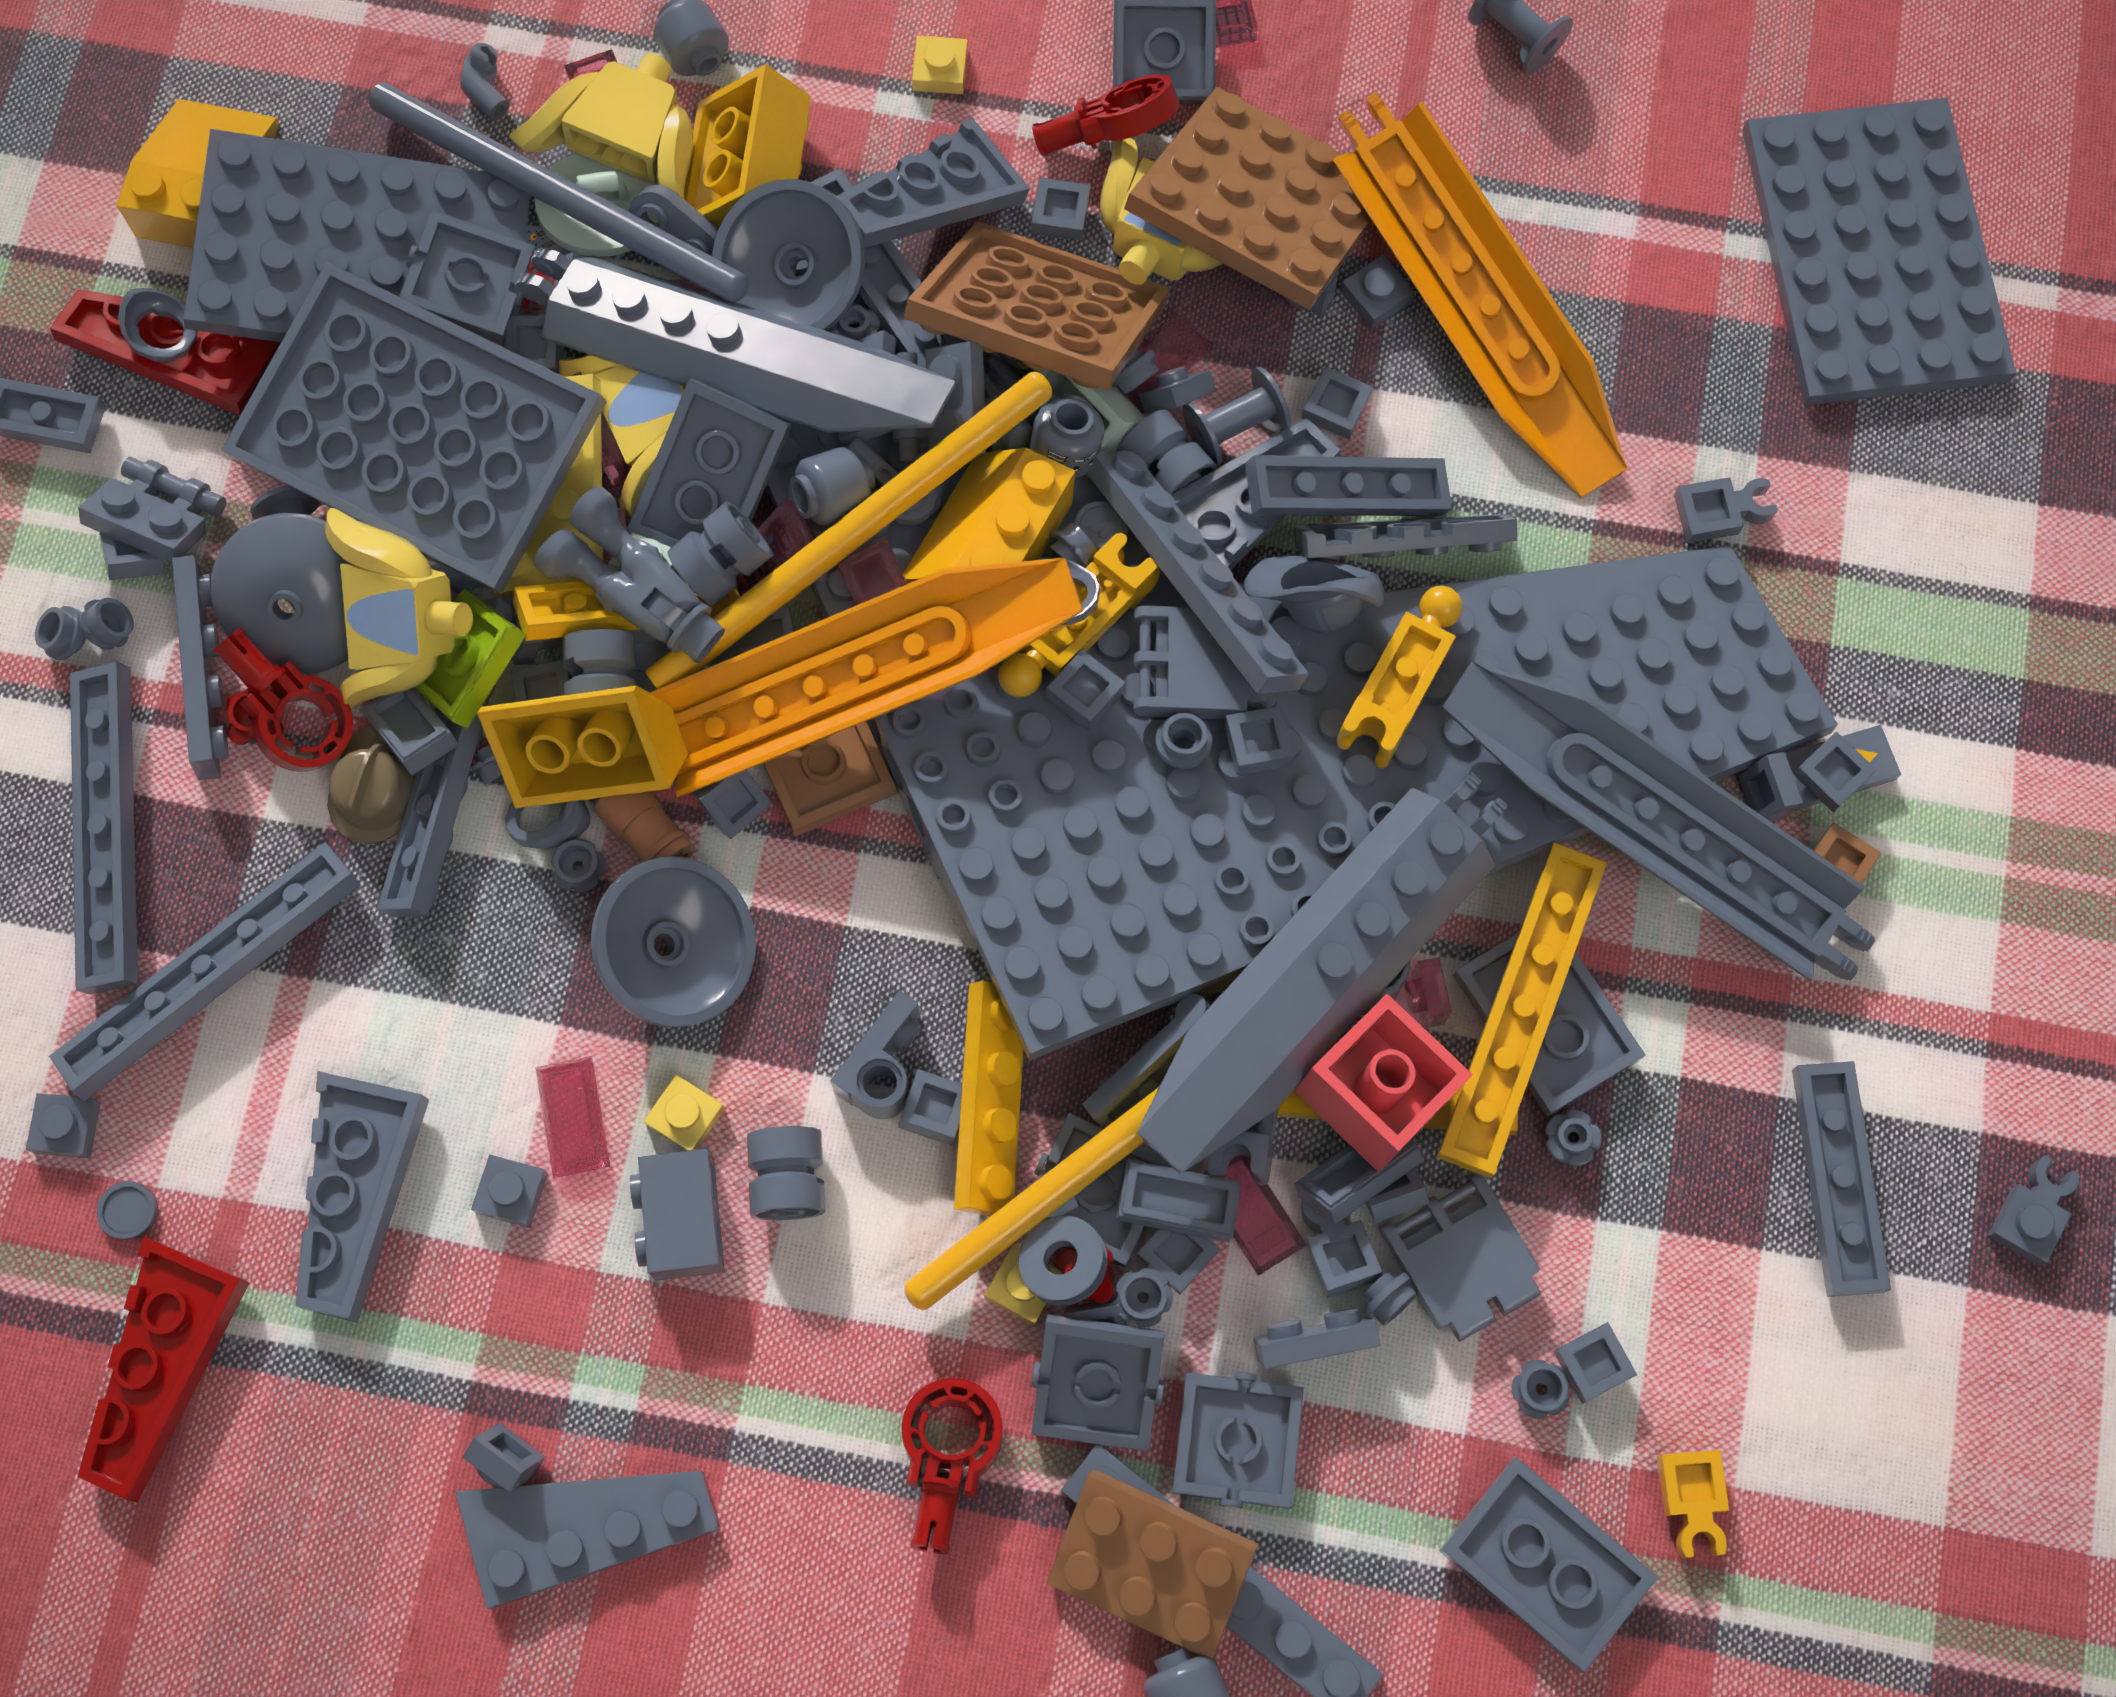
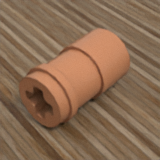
M650 791L599 798L595 805L594 812L622 843H626L642 863L660 857L691 858L696 846L690 841L688 833L684 829H679L663 811V805Z

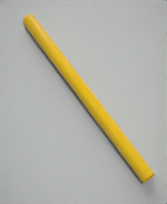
M1038 372L1028 373L713 617L725 629V632L701 662L695 663L682 651L677 653L669 651L651 665L645 672L654 686L659 689L700 671L1049 401L1052 397V387L1047 378Z
M1159 1087L908 1279L904 1285V1292L910 1304L919 1310L929 1309L1143 1144L1145 1141L1136 1132Z

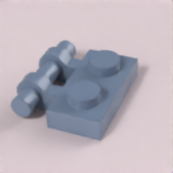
M968 341L925 349L926 369L956 381V386L933 427L893 429V441L899 443V463L912 464L921 457V442L928 441L929 450L985 408L983 346ZM901 352L896 354V356L918 365L917 353ZM986 449L979 455L986 454Z
M128 457L122 464L121 475L134 482L127 485L114 478H109L78 509L80 524L172 564V557L184 556L206 534L205 518L198 514L204 511L219 517L226 507V498L212 492L207 483L195 478H190L186 481L170 474L165 465L156 461L148 460L144 463L133 457ZM162 493L176 500L171 504L156 496Z

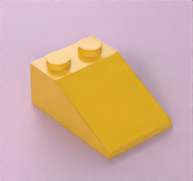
M178 99L131 160L116 203V207L135 237L193 248L210 128L274 138L279 125L277 117Z

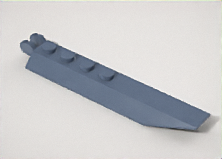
M542 247L540 249L537 248L530 259L534 265L533 267L543 275L558 280L559 283L555 287L544 277L525 272L520 274L514 284L516 285L515 288L522 292L527 300L535 301L537 304L547 307L542 333L544 340L686 386L688 379H695L766 413L825 433L933 427L956 386V381L875 346L737 302L730 303L718 296L596 257L579 258L571 262L560 252L550 251Z
M1470 662L1442 709L1530 791L1807 980H1811L1814 976L1815 962L1841 979L1851 981L1858 971V966L1840 951L1829 945L1828 942L1832 935H1834L1850 947L1862 950L1863 952H1868L1875 942V937L1872 936V933H1869L1868 930H1865L1861 925L1845 915V908L1863 891L1864 885L1590 697L1479 663Z
M1471 773L1444 802L1415 788H1411L1187 1031L1136 1132L1179 1174L1273 1113L1305 1078L1311 1068L1333 1047L1495 867L1489 850L1480 836L1491 827L1508 805L1500 797L1490 801L1480 811L1479 817L1470 827L1454 813L1463 802H1467L1478 791V786L1482 780L1474 773Z

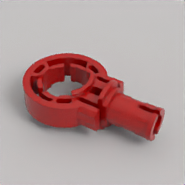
M1163 74L1143 76L1120 84L1086 102L1084 97L1079 98L1077 105L1074 106V112L1042 123L1033 124V136L1036 146L1043 157L1049 155V153L1084 142L1087 146L1091 145L1093 149L1099 148L1101 141L1128 139L1158 127L1178 111L1180 102L1169 76Z
M241 627L212 650L216 655H219L248 687L246 691L249 695L239 704L253 718L252 729L255 741L262 753L270 761L290 771L308 772L324 767L343 753L352 737L353 715L350 705L344 704L342 692L336 686L320 677L304 675L291 660L281 668L277 664L273 666L243 633L244 631ZM269 685L278 693L281 699H279L271 691V689L268 687ZM300 700L307 701L316 705L322 711V715L325 718L334 713L336 714L337 720H332L326 724V734L319 745L313 747L302 746L296 750L295 756H309L313 754V759H301L288 754L295 744L289 741L281 731L280 718L286 703ZM337 721H338V735H337V738H336V737H334V736H335V733H336V730H337ZM329 746L330 752L324 753V747Z
M961 1378L940 1379L924 1386L912 1397L902 1419L903 1445L910 1461L906 1480L907 1486L918 1489L923 1461L928 1459L923 1477L922 1496L914 1537L911 1540L910 1546L916 1550L927 1552L931 1530L935 1528L932 1543L933 1554L944 1555L949 1553L950 1535L956 1504L960 1496L964 1468L969 1466L964 1489L965 1497L975 1498L980 1476L995 1462L1003 1439L1002 1417L995 1400L978 1384ZM942 1396L930 1403V1409L933 1413H937L940 1409L949 1406L959 1407L971 1412L974 1415V1419L979 1421L983 1419L979 1407L974 1403L976 1400L988 1412L994 1431L992 1440L986 1441L985 1421L980 1422V1435L975 1445L965 1452L949 1455L935 1450L925 1438V1428L929 1423V1413L923 1411L919 1420L918 1430L912 1426L921 1408L932 1399ZM914 1439L920 1441V1449L914 1447L912 1442ZM982 1451H986L980 1459H976ZM941 1468L950 1469L948 1479L939 1477Z

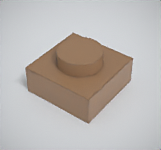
M1834 822L1827 828L1813 850L1861 884L1881 855L1880 851Z

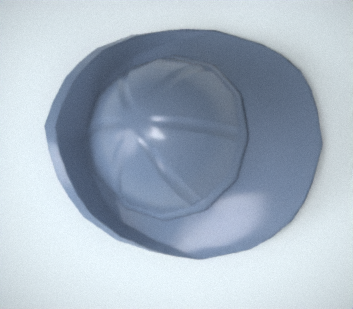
M1288 555L1266 558L1258 563L1244 580V589L1247 594L1281 601L1283 607L1288 610L1293 620L1302 627L1317 633L1336 632L1346 627L1360 613L1364 601L1372 603L1378 608L1385 605V590L1378 574L1326 558Z

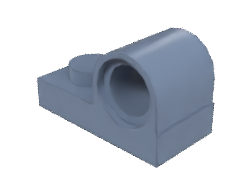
M899 990L830 1080L835 1094L875 1119H889L897 1116L904 1109L910 1089L903 1066L891 1054L895 1049L901 1053L904 1052L921 1029V1024L917 1022L920 1012L916 1001ZM880 1075L889 1076L897 1082L894 1093L887 1098L874 1099L866 1093V1087L874 1077Z

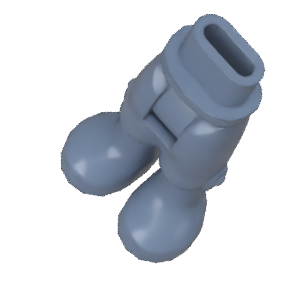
M602 486L591 488L581 496L572 508L569 522L580 533L612 554L620 563L621 570L617 571L610 568L581 538L566 529L557 531L542 544L536 553L534 566L545 576L552 579L576 577L584 581L594 589L597 599L604 606L605 610L618 613L641 631L667 644V648L673 653L682 651L695 663L701 662L725 632V629L710 617L712 608L699 601L684 580L661 558V554L656 546H652L640 539H634L619 521L617 502L610 492Z

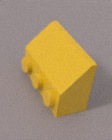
M764 64L698 101L693 128V148L684 190L685 201L719 229L730 209L749 191L776 180L798 179L802 171L801 159L805 135L809 127L808 115L812 96L776 70Z
M1028 448L986 452V454L976 456L972 459L900 577L899 585L904 586L942 569L1040 559L1051 541L1050 532L1053 529L1057 531L1072 505L1075 470Z
M639 686L480 707L477 712L515 808L670 789L688 755L672 707Z

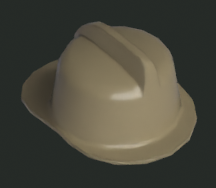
M370 724L354 734L344 750L341 760L337 762L331 773L327 807L332 823L342 835L357 843L375 844L392 838L400 831L416 773L412 776L409 774Z

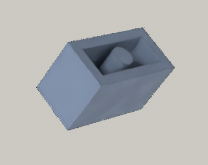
M708 1148L638 1157L639 1174L630 1175L632 1205L634 1210L642 1209L644 1231L635 1232V1251L638 1266H647L648 1274L655 1281L725 1272L715 1162Z

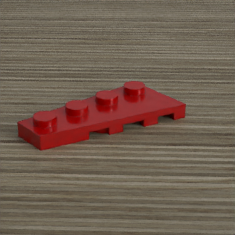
M81 289L75 292L50 326L55 341L239 416L281 342L196 331V340L187 355L171 362H155L135 353L122 336L118 314L120 303L124 297ZM151 313L143 317L137 324L140 337L153 348H171L177 345L183 338L184 330L182 326L170 317Z
M143 1236L138 1254L139 1257L143 1258L136 1285H130L124 1309L129 1312L120 1344L113 1345L108 1368L113 1369L106 1397L98 1400L78 1473L79 1478L135 1503H138L249 1285V1282Z

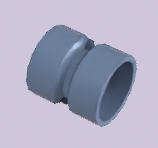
M1166 409L1158 410L1140 421L1128 432L1116 452L1122 450L1134 451L1145 461L1147 469L1162 488L1171 495L1216 470L1217 467L1214 461L1196 442L1186 443L1188 432Z
M729 501L724 502L702 521L704 529L702 533L689 532L667 551L672 565L683 580L700 598L712 606L738 586L737 575L739 573L749 576L773 556L772 550L762 534ZM720 543L731 554L728 559L717 547Z
M592 629L572 632L562 637L563 668L572 674V678L564 683V695L637 686L636 680L628 676V671L636 667L635 636L633 633L616 629Z
M781 1126L759 1129L747 1134L748 1167L758 1173V1177L749 1183L751 1218L759 1220H796L826 1213L824 1180L814 1175V1170L823 1164L821 1130L806 1126Z

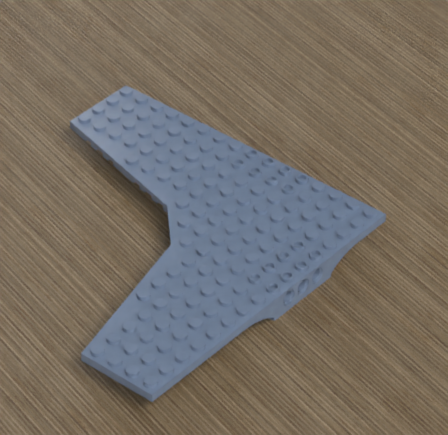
M858 293L853 304L861 305L865 310L870 309ZM852 324V325H850V327H851V328H858L859 325H857V324ZM882 326L877 329L878 332L884 330ZM895 346V355H896L897 353H900V351H899L898 348ZM983 359L984 367L991 370L992 368ZM777 417L792 424V427L766 489L783 526H785L798 512L793 504L789 486L790 480L795 476V470L800 461L835 448H848L849 446L838 440V432L825 433ZM893 429L886 434L866 441L898 473H901L911 465L899 463V443L893 441ZM928 441L920 443L921 456L929 451ZM1030 442L1023 448L1030 449ZM971 461L935 488L937 495L935 510L923 523L916 526H904L892 521L811 584L825 618L902 587L899 585L900 577ZM1086 475L1075 478L1072 505L1058 527L1057 532L1069 523L1075 524L1077 513L1086 504L1094 501H1108ZM876 483L874 491H871V495L879 490L881 486ZM810 518L805 519L814 539L831 527H821L811 521ZM1129 528L1126 545L1122 548L1125 556L1123 565L1136 567L1151 556ZM792 535V538H793V540H794V542H795V544H796V547H797L798 551H800V548H799V546H798L796 540L794 539V537H793V535ZM1050 541L1040 559H1052L1048 552V548L1053 544L1052 541ZM1730 545L1440 584L1451 587L1459 593L1463 604L1460 619L1451 627L1443 629L1456 635L1448 655L1404 733L1402 741L1390 763L1385 768H1378L1375 765L1379 744L1373 737L1368 735L1359 736L1347 750L1338 747L1337 737L1345 718L1363 690L1405 612L1407 611L1422 619L1419 611L1420 599L1431 587L1439 585L1385 592V605L1380 608L1364 601L1360 613L1350 624L1336 632L1331 631L1330 633H1317L1302 627L1293 620L1288 610L1283 607L1281 601L1247 594L1261 608L1263 616L1278 635L1292 647L1294 655L1309 673L1299 690L1267 693L1265 708L1277 706L1282 708L1294 754L1292 766L1236 775L1224 728L1225 719L1200 718L1208 726L1212 735L1210 753L1200 765L1188 769L1175 768L1165 763L1158 755L1155 747L1156 732L1160 724L1169 717L1139 716L1133 712V700L1139 697V670L1134 667V654L1139 651L1140 625L1134 622V610L1139 606L1190 607L1161 569L1155 587L1133 609L1129 608L1086 652L1126 682L1125 691L1089 731L1045 698L1046 687L1056 678L1045 667L1041 670L1042 681L1035 693L1021 698H1015L1006 694L1000 686L997 677L999 667L1003 661L981 675L866 721L937 879H941L957 906L987 967L1029 1061L1136 1017L1180 1002L1187 995H1203L1227 989L1411 788H1415L1444 802L1471 773H1474L1482 780L1478 786V791L1454 811L1469 827L1490 801L1500 797L1508 805L1491 827L1480 836L1484 840L1495 863V867L1486 877L1550 849L1554 842L1562 844L1589 833L1590 831L1530 791L1442 709L1470 662L1479 663L1588 696L1712 782L1749 768L1766 755L1788 752L1827 736L1834 731L1838 723ZM1237 582L1246 593L1244 584ZM1151 626V651H1155L1156 626ZM1021 649L1015 654H1026V652ZM1150 671V696H1154L1155 671ZM1177 738L1173 741L1175 746L1182 749H1190L1193 746L1191 741L1186 738Z

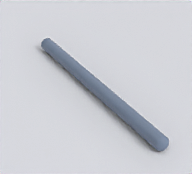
M387 82L377 84L372 90L369 98L370 108L384 117L730 303L740 301L747 293L748 278L739 270Z

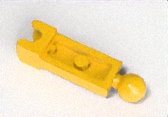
M1123 533L1115 534L1094 555L1093 562L1085 568L1095 574L1101 588L1097 608L1085 620L1072 625H1060L1024 647L1023 650L1026 654H1013L1005 659L999 667L997 676L1000 686L1005 693L1015 698L1028 697L1035 693L1041 684V670L1044 667L1057 677L1081 650L1087 652L1129 608L1133 609L1155 587L1159 578L1160 567L1152 557L1147 558L1136 567L1123 565L1125 556L1122 548L1126 545L1127 537ZM1074 583L1082 604L1087 597L1088 591L1084 586Z
M1439 585L1431 587L1426 591L1419 603L1422 619L1407 611L1405 612L1363 690L1355 700L1341 726L1337 737V745L1340 749H1349L1354 740L1359 736H1371L1379 744L1375 765L1378 768L1388 766L1402 741L1404 733L1454 643L1456 635L1443 629L1451 627L1460 619L1463 604L1459 593L1451 587Z

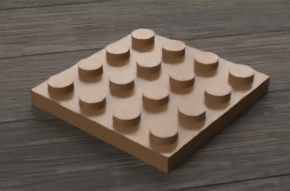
M1219 87L1212 91L1131 190L1124 207L1126 211L1308 310L1313 307L1372 223V220L1332 160L1336 156L1343 155L1342 153L1334 150L1329 144L1317 141L1291 127L1286 121L1273 117L1250 105L1240 96L1228 93Z
M976 221L907 299L903 319L918 323L925 331L933 334H949L966 341L978 343L980 346H983L984 352H1000L1020 359L1029 368L1042 371L1051 370L1071 377L1080 386L1109 390L1166 307L1170 287L1150 280H1146L1141 285L1130 283L1124 279L1118 269Z

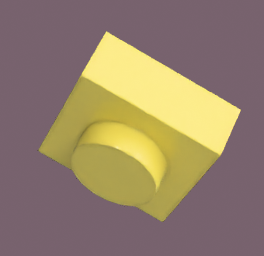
M917 35L912 75L913 91L963 95L968 54L967 39Z
M675 1074L643 1122L647 1127L683 1150H697L726 1108L721 1102Z
M1013 1244L985 1292L984 1297L1031 1325L1036 1326L1048 1303L1037 1298L1023 1282L1018 1266L1020 1248ZM1049 1265L1051 1273L1062 1275V1271Z

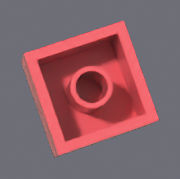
M1386 994L1311 1068L1294 1092L1376 1171L1380 1172L1441 1110L1473 1074L1391 996Z

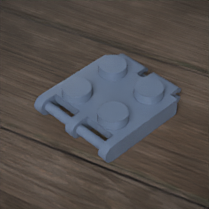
M1139 606L1135 608L1134 622L1140 625L1139 651L1134 654V667L1139 670V697L1133 700V712L1136 715L1171 717L1179 713H1190L1199 718L1225 719L1226 715L1247 712V710L1265 709L1267 693L1257 694L1191 607ZM1151 626H1156L1155 651H1151ZM1150 671H1155L1154 696H1150Z
M1477 1173L1467 1176V1184L1438 1200L1435 1196L1430 1197V1204L1424 1205L1425 1208L1393 1225L1388 1221L1379 1227L1381 1236L1403 1273L1405 1272L1411 1278L1410 1284L1436 1328L1439 1330L1449 1325L1459 1342L1496 1321L1495 1315L1487 1304L1489 1300L1493 1299L1502 1315L1506 1316L1541 1295L1538 1286L1531 1277L1541 1269L1484 1176ZM1473 1193L1477 1196L1471 1202L1448 1215L1446 1214L1445 1209ZM1431 1218L1433 1222L1431 1225L1404 1240L1401 1239V1234Z

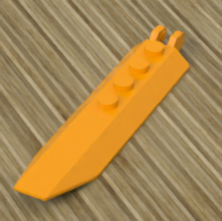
M1376 92L1365 98L1367 109L1373 119L1378 122L1382 131L1368 139L1359 121L1350 111L1346 110L1338 115V121L1356 151L1336 156L1332 159L1501 419L1583 498L1628 469L1593 358L1423 101L1419 102L1402 121L1400 119L1396 121L1381 97Z
M1066 558L942 569L649 692L672 707L688 751V755L677 774L676 796L680 798L981 675L1084 611Z

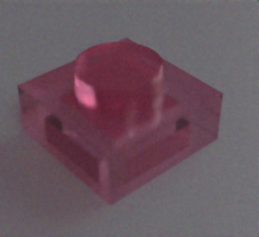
M1440 957L1417 961L1410 974L1411 980L1405 981V995L1411 1014L1419 1013L1423 1028L1445 1025L1452 1013Z

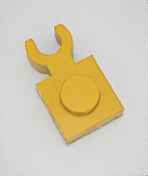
M1721 1450L1658 1455L1657 1462L1665 1517L1682 1515L1683 1527L1679 1530L1676 1537V1548L1681 1559L1694 1557L1692 1540L1697 1533H1702L1708 1537L1712 1556L1725 1555L1727 1548L1726 1537L1722 1529L1714 1523L1712 1514L1729 1511Z

